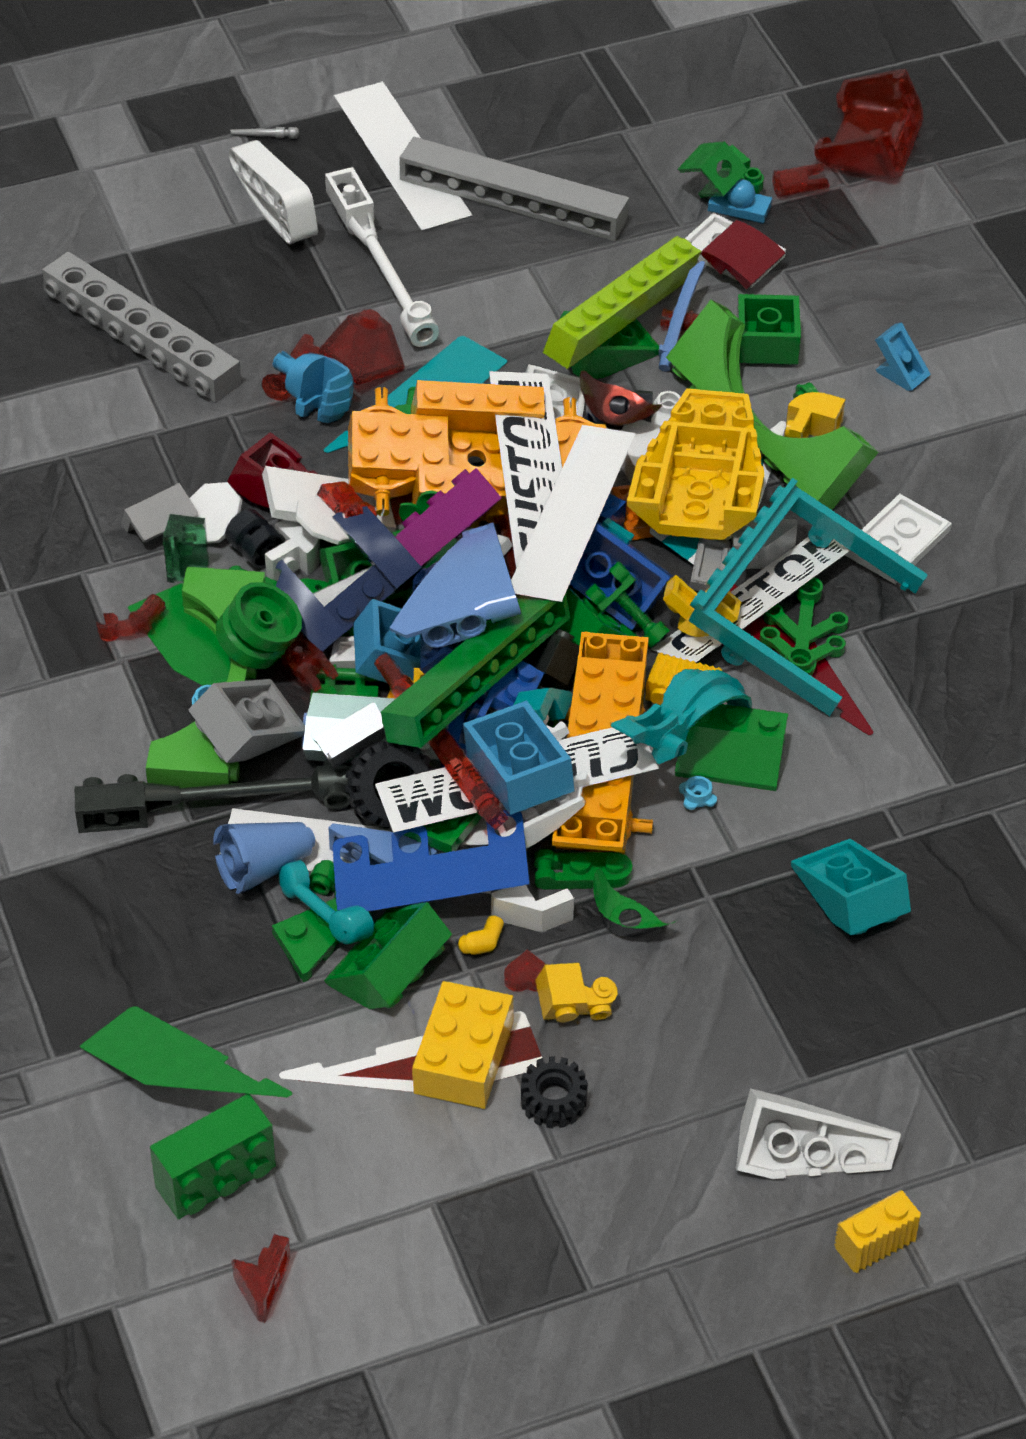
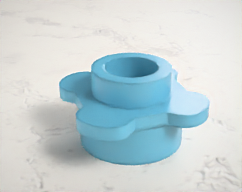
M694 776L679 785V792L685 798L683 805L689 810L705 805L712 807L717 802V797L712 794V782L705 777Z

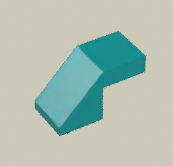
M554 688L522 691L518 693L513 705L527 700L542 721L546 720L547 715L549 716L548 721L565 719L573 694L571 691Z

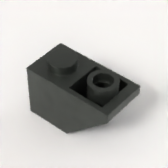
M557 629L555 633L549 636L523 660L525 663L544 672L543 676L568 685L577 665L579 645L573 643V635Z

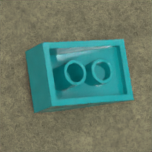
M850 838L791 861L792 869L831 922L850 935L862 934L868 928L883 922L895 921L899 916L911 912L907 874Z

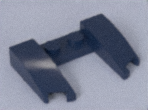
M367 506L362 507L363 514L343 518V514L340 512L333 515L332 519L373 566L325 607L282 559L275 568L281 571L276 587L287 593L298 606L302 616V629L300 633L319 655L354 626L353 623L372 599L383 602L422 568Z

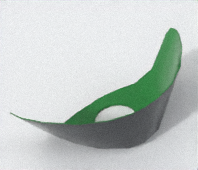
M600 868L596 870L593 881L594 899L606 927L612 933L618 936L636 937L669 925L660 921L645 906L619 894L610 886L603 871ZM629 909L635 910L641 915V922L637 926L627 927L619 920L621 912Z

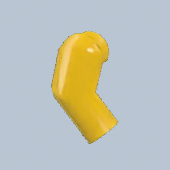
M489 916L483 930L469 932L467 935H462L459 938L458 947L463 954L476 955L494 950L504 926V921L498 916Z

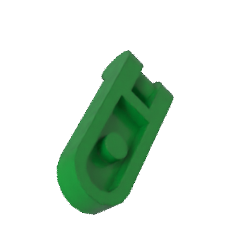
M540 849L534 853V865L538 869L535 872V885L544 890L567 888L593 889L594 874L598 868L603 871L612 888H620L627 885L632 877L633 865L631 860L626 855L618 852L554 853L549 849ZM553 870H562V872H554Z

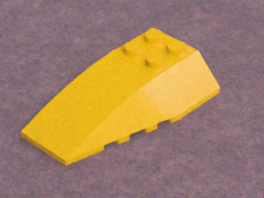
M686 389L671 410L669 420L664 421L661 425L660 433L656 439L652 438L648 444L646 454L641 455L637 460L627 498V506L658 534L675 537H695L707 540H724L756 518L764 482V468L761 464V453L757 444L756 429H754V418L749 394Z

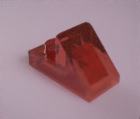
M274 1234L269 1248L263 1247L258 1265L236 1259L232 1260L234 1280L256 1319L260 1322H266L290 1261L288 1237Z

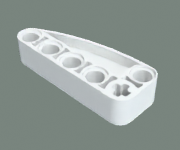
M258 140L229 149L230 163L241 184L268 223L288 244L318 234L313 197L308 186Z

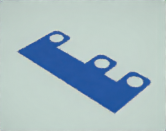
M507 810L492 812L487 816L486 824L489 845L429 855L427 829L424 826L394 832L391 835L393 862L370 865L368 839L365 836L357 835L337 839L332 846L337 910L358 905L367 911H374L529 885L521 811L510 815ZM503 816H510L516 821V830L507 837L499 836L494 831L496 820ZM408 832H414L421 838L420 847L412 853H405L399 848L400 838ZM350 842L359 844L362 848L361 857L353 863L344 862L340 857L341 848Z

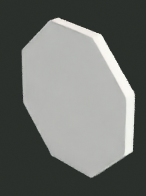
M228 482L204 484L190 497L191 502L198 511V515L195 519L182 524V528L194 543H220L225 538L227 525L241 511L242 499Z
M317 495L298 500L295 519L312 536L318 540L323 539L337 545L351 542L350 538L332 519L333 515L342 512L343 518L353 516L342 504Z

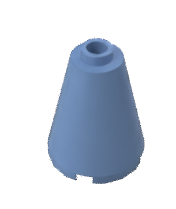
M302 822L220 825L215 830L213 845L220 843L221 854L215 856L216 864L226 886L230 890L236 888L235 893L240 894L278 874L286 863L302 860L311 855L312 847L315 846V836L311 828L306 827Z

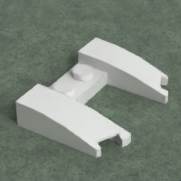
M547 715V717H546V720H543V722H544L545 725L547 724V722H548V720H549V716H548V715ZM562 721L554 728L546 725L557 740H561L570 733L566 724ZM586 771L573 777L574 792L521 811L526 849L557 830L585 806V800L581 795L583 787L589 785L590 782ZM504 806L490 810L492 813L497 811H503L506 809ZM510 816L500 817L495 822L502 837L510 836L516 830V821Z

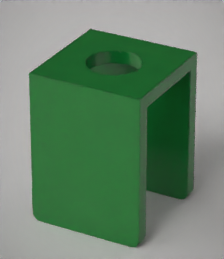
M725 141L700 144L678 168L680 173L701 171L709 180L706 186L698 193L701 198L724 196L748 170ZM721 160L727 161L730 168H722L717 173L718 163Z

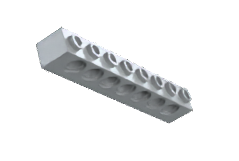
M69 251L42 269L43 287L51 298L62 302L71 311L85 317L91 324L97 325L108 332L114 339H118L128 345L134 352L140 353L151 360L155 366L163 368L178 381H183L195 389L200 395L206 396L216 403L242 384L239 360Z

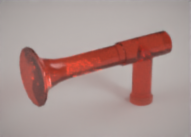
M303 334L290 354L295 359L308 353L335 359L336 351L314 346L313 337L309 334ZM284 373L268 374L262 379V389L270 398L283 401L291 396L285 389L286 375Z

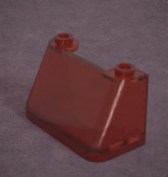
M906 68L844 80L840 91L837 93L836 100L838 107L843 110L845 116L833 143L829 137H822L818 140L814 148L816 159L826 167L886 180L900 178L923 121L922 105Z

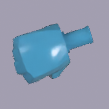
M284 351L275 356L273 367L286 375L285 389L297 399L295 406L297 415L307 417L315 408H319L317 420L330 423L340 420L344 413L350 409L353 399L354 380L348 367L333 358L314 353L303 354L297 359Z

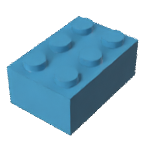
M527 700L463 723L467 756L510 815L575 791L570 756Z

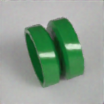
M264 582L249 583L240 588L216 623V636L222 649L239 664L253 669H267L279 661L287 647L292 644L302 629V616L296 603L278 587Z

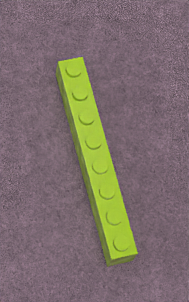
M674 237L553 323L542 353L566 369H569L683 285L689 271L696 265L701 250L694 247L690 241L684 238Z

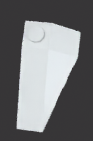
M750 1088L740 1124L736 1169L771 1179L786 1178V1176L795 1175L819 1176L821 1173L833 1172L857 1173L891 1170L901 1133L787 1097Z

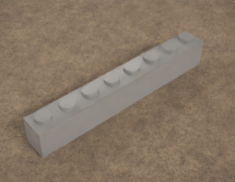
M413 136L399 157L400 180L612 241H616L628 221L629 197Z

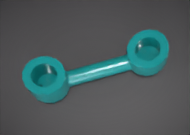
M296 860L286 863L281 868L279 883L283 894L288 898L297 897L327 922L332 936L338 942L352 944L372 936L374 922L366 909L356 905L335 911L309 889V872L303 861Z

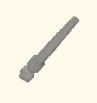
M276 127V129L231 130V135L276 137V139L289 137V139H297L299 130L297 127H289L288 129H285V127Z

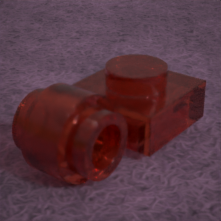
M345 481L321 484L317 495L335 514L342 512L345 514V518L363 514L362 507L367 506L377 517L375 507L368 502H363L354 492L353 487Z

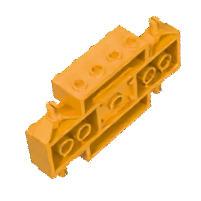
M417 380L411 405V414H405L389 406L388 389L383 387L381 398V387L376 388L375 405L361 411H352L348 426V489L374 497L376 499V514L381 516L383 505V516H387L390 513L389 500L391 497L407 495L412 492V502L416 504L420 494L425 491L433 490L439 492L442 490L446 494L454 487L451 481L465 469L470 473L477 468L502 497L478 521L493 522L494 524L510 522L495 414L544 418V387ZM570 397L563 399L564 415L555 419L562 468L582 425L606 428V424H594L576 414V399L573 397L571 401ZM479 457L483 460L484 465L473 466L468 462V458Z

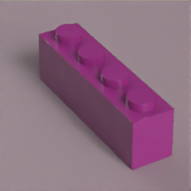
M477 468L470 473L466 469L463 470L451 481L454 485L452 489L446 494L440 490L426 502L429 506L426 511L421 515L415 511L401 523L404 529L395 537L421 567L439 552L442 547L461 535L462 532L501 500L502 497Z

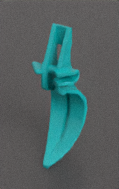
M684 669L672 678L664 693L661 706L655 703L645 713L636 717L626 716L622 720L612 722L611 727L632 738L635 744L643 743L653 747L652 756L657 764H661L686 753L688 743L685 740L689 730L708 712L724 702H727V705L752 708V700L750 696L745 694L744 687L738 679L720 670Z

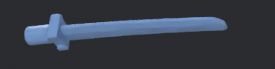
M700 261L689 271L683 285L664 345L659 347L660 362L658 368L661 371L667 372L671 369L672 363L666 356L678 342L692 296L705 267L704 261Z

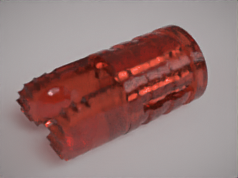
M823 163L774 171L772 182L776 195L780 197L791 195L792 193L797 194L799 192L804 193L828 188L829 182L827 178L811 180L808 178L823 172Z

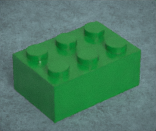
M250 1094L238 1098L149 1146L155 1188L177 1220L188 1214L198 1213L208 1203L221 1196L231 1195L241 1185L254 1178L264 1177L272 1168L276 1167L272 1124Z

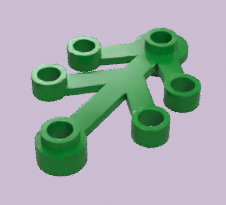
M813 577L796 590V597L801 603L798 625L783 612V608L779 604H776L763 614L764 622L769 625H778L796 642L795 647L792 648L780 637L779 630L775 627H764L760 631L759 638L760 642L771 649L774 648L782 657L809 675L814 673L816 662L827 656L841 657L845 652L846 641L841 636L832 635L827 638L826 643L812 650L808 649L809 644L830 632L835 634L844 633L847 630L849 621L845 613L833 612L828 619L811 627L813 608L821 599L823 590L822 582L816 577Z

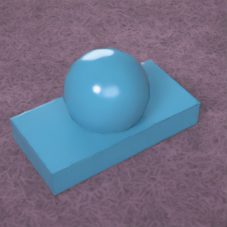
M739 179L724 196L710 198L708 211L764 223L772 206V197L755 194L754 186L749 181Z

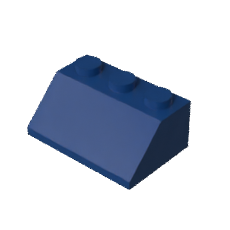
M597 521L570 585L589 598L585 592L593 584H596L609 597L622 585L609 569L617 562H621L637 579L626 590V595L636 603L635 605L640 607V610L642 609V612L647 614L664 593L667 582L674 576ZM615 601L605 610L631 630L638 625L634 621L635 619H632L630 614L628 615V612H625L623 607Z

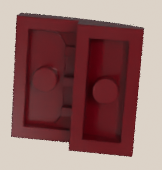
M735 220L706 246L700 254L720 274L727 270L747 290L777 263L786 252L759 230L742 221Z

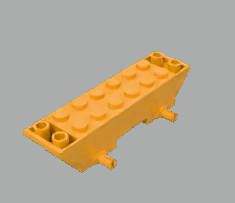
M581 632L571 707H569L565 719H559L569 720L568 730L570 733L567 734V738L612 728V722L622 720L629 715L636 717L645 713L643 703L649 637ZM634 775L583 787L581 797L585 800V806L553 832L552 846H556V849L618 852L625 855L626 843L631 836V832L652 834L653 819L633 818L631 812Z

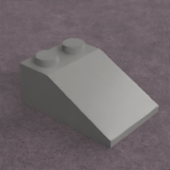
M271 679L213 683L188 709L194 717L198 729L207 735L214 745L216 754L225 760L226 763L247 761L305 735L304 723Z

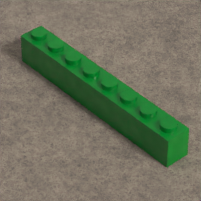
M566 593L562 602L518 595L516 598L521 610L520 615L492 623L491 619L487 621L486 628L481 634L466 639L381 711L387 742L422 748L571 618Z

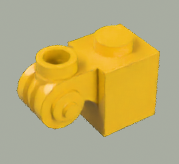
M580 963L545 965L535 980L543 1020L556 1019L557 1022H569L576 1019L579 1015L590 1014L592 1020H602L612 1015L611 1004L617 996L616 984L607 977H599L593 982L591 988L586 987L583 982Z

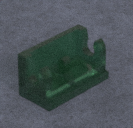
M169 515L163 534L167 582H184L187 567L208 568L209 554L205 518Z

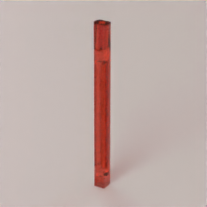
M387 653L382 654L375 660L374 665L389 684L390 691L395 698L414 684L411 678L403 673L396 661ZM446 727L427 742L480 816L484 817L488 824L496 830L509 819L500 807L498 798Z

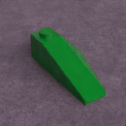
M569 584L566 596L571 618L560 628L574 636L573 643L580 646L581 632L637 636L623 623L620 625L611 618L608 612L601 611L593 601Z

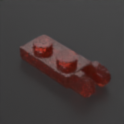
M300 632L279 659L283 666L299 680L305 681L315 692L322 688L319 679L316 677L321 669L332 680L339 676L325 654Z

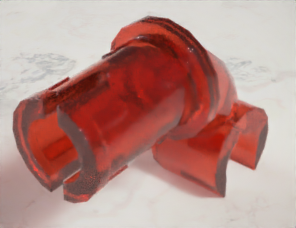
M151 594L137 611L131 612L128 618L124 620H118L117 615L114 613H103L105 625L96 622L100 638L104 641H113L119 636L148 633L152 629V624L156 618L165 611V602L159 596Z

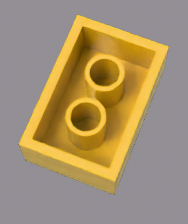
M442 981L412 1067L414 1094L485 1109L514 1023L513 995Z

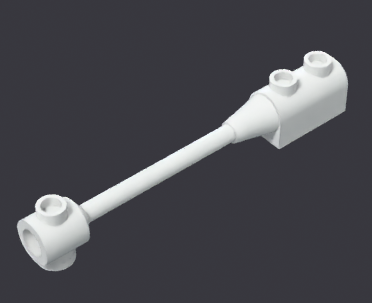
M350 167L325 174L326 192L338 215H340L347 231L358 237L369 248L404 309L400 315V322L412 345L423 347L431 344L439 335V328L431 315V306L424 301H412L379 244L374 226V202L354 168ZM347 183L348 185H345L343 188L344 192L341 193L337 185Z

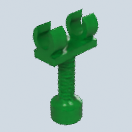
M617 562L609 571L622 584L618 589L607 597L596 584H593L585 593L601 611H605L614 601L621 605L625 612H628L627 614H630V617L635 619L634 621L643 629L644 637H649L648 646L652 648L670 630L662 621L658 623L651 622V619L642 612V609L640 610V607L635 605L636 603L626 595V590L637 579L621 562Z

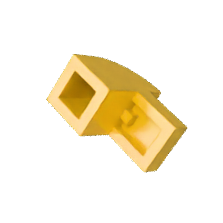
M810 392L797 396L788 405L784 436L808 438L809 435L820 436L840 428L843 422L845 399L821 392Z
M675 575L666 584L663 600L672 612L680 614L677 628L694 637L710 636L688 621L694 611L690 604L697 593ZM729 591L715 611L734 623L738 620L741 601Z

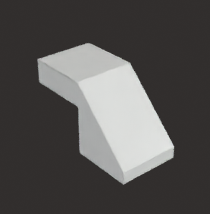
M526 885L505 888L491 893V916L500 917L504 923L542 933L573 920L574 898L568 888L537 901Z

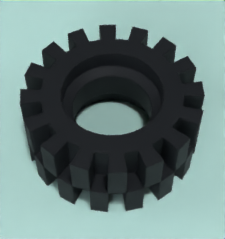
M549 1056L548 1063H544L543 1058L536 1060V1067L530 1064L527 1067V1073L524 1072L522 1075L520 1094L522 1110H525V1115L528 1119L534 1116V1123L539 1126L544 1120L546 1121V1128L552 1129L553 1122H558L559 1128L566 1127L567 1119L571 1124L575 1123L577 1115L581 1117L584 1113V1107L587 1105L588 1083L585 1080L583 1069L578 1071V1064L574 1061L568 1066V1059L561 1057L560 1063L555 1062V1056ZM549 1085H558L565 1088L568 1094L561 1099H548L540 1094V1090Z

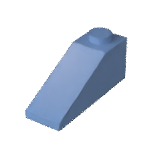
M335 823L328 827L329 849L333 851L332 846L337 839L363 835L368 839L370 865L393 862L391 841L393 832ZM404 835L399 840V848L405 853L415 852L421 845V842ZM355 842L345 844L340 850V856L351 863L356 862L362 855L361 846ZM428 846L429 855L438 854L437 850Z

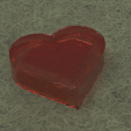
M527 949L505 968L504 983L512 991H524L527 988L537 991L535 980L547 964Z

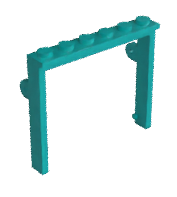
M792 478L785 488L779 485L769 500L772 503L771 507L768 508L764 505L753 521L757 524L756 527L753 529L748 526L738 541L741 544L740 548L737 550L732 547L722 562L725 568L722 571L716 568L706 583L710 587L707 592L701 589L690 604L694 611L688 621L724 645L721 654L728 663L740 666L746 659L830 716L841 701L842 696L717 613L715 609L789 510L812 524L808 537L814 545L826 548L833 539L900 583V589L903 591L909 589L916 594L928 574L796 487L795 485L798 481Z

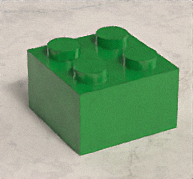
M738 294L736 316L745 324L740 346L739 363L798 364L801 342L799 296Z

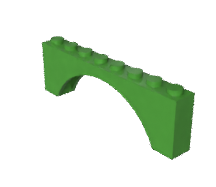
M711 299L666 356L674 365L672 371L686 381L688 379L692 383L691 389L745 394L739 365L740 346L745 324L727 307ZM752 409L754 429H756L757 444L760 452L766 456L764 459L765 463L777 472L781 470L785 474L783 480L787 484L792 478L797 480L796 487L833 510L879 453L859 433L845 426L824 435L810 438H791L777 435L762 423Z
M187 567L182 587L184 612L204 623L216 634L218 619L240 588L249 583H266L265 572ZM230 658L231 666L226 682L250 681L257 678L258 669L243 666ZM194 721L176 733L151 741L145 768L147 783L187 788L238 782L240 765L239 762L226 763L225 760L221 759L216 754L212 742L205 733L198 729Z

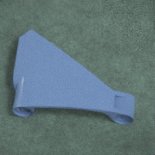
M493 522L462 532L463 538L434 565L405 603L390 626L391 632L404 638L422 634L426 645L439 648L481 634L486 628V620L488 619L495 623L521 614Z

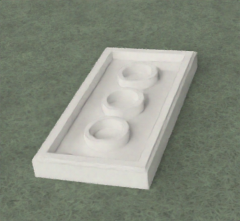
M265 466L262 476L272 518L298 522L295 519L298 500L317 495L342 504L353 516L363 514L362 507L367 506L389 531L396 529L390 502L389 515L383 516V505L381 516L377 515L376 499L348 489V479Z

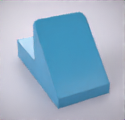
M902 322L894 324L875 339L886 359L883 364L875 369L882 376L907 391H911L931 375Z

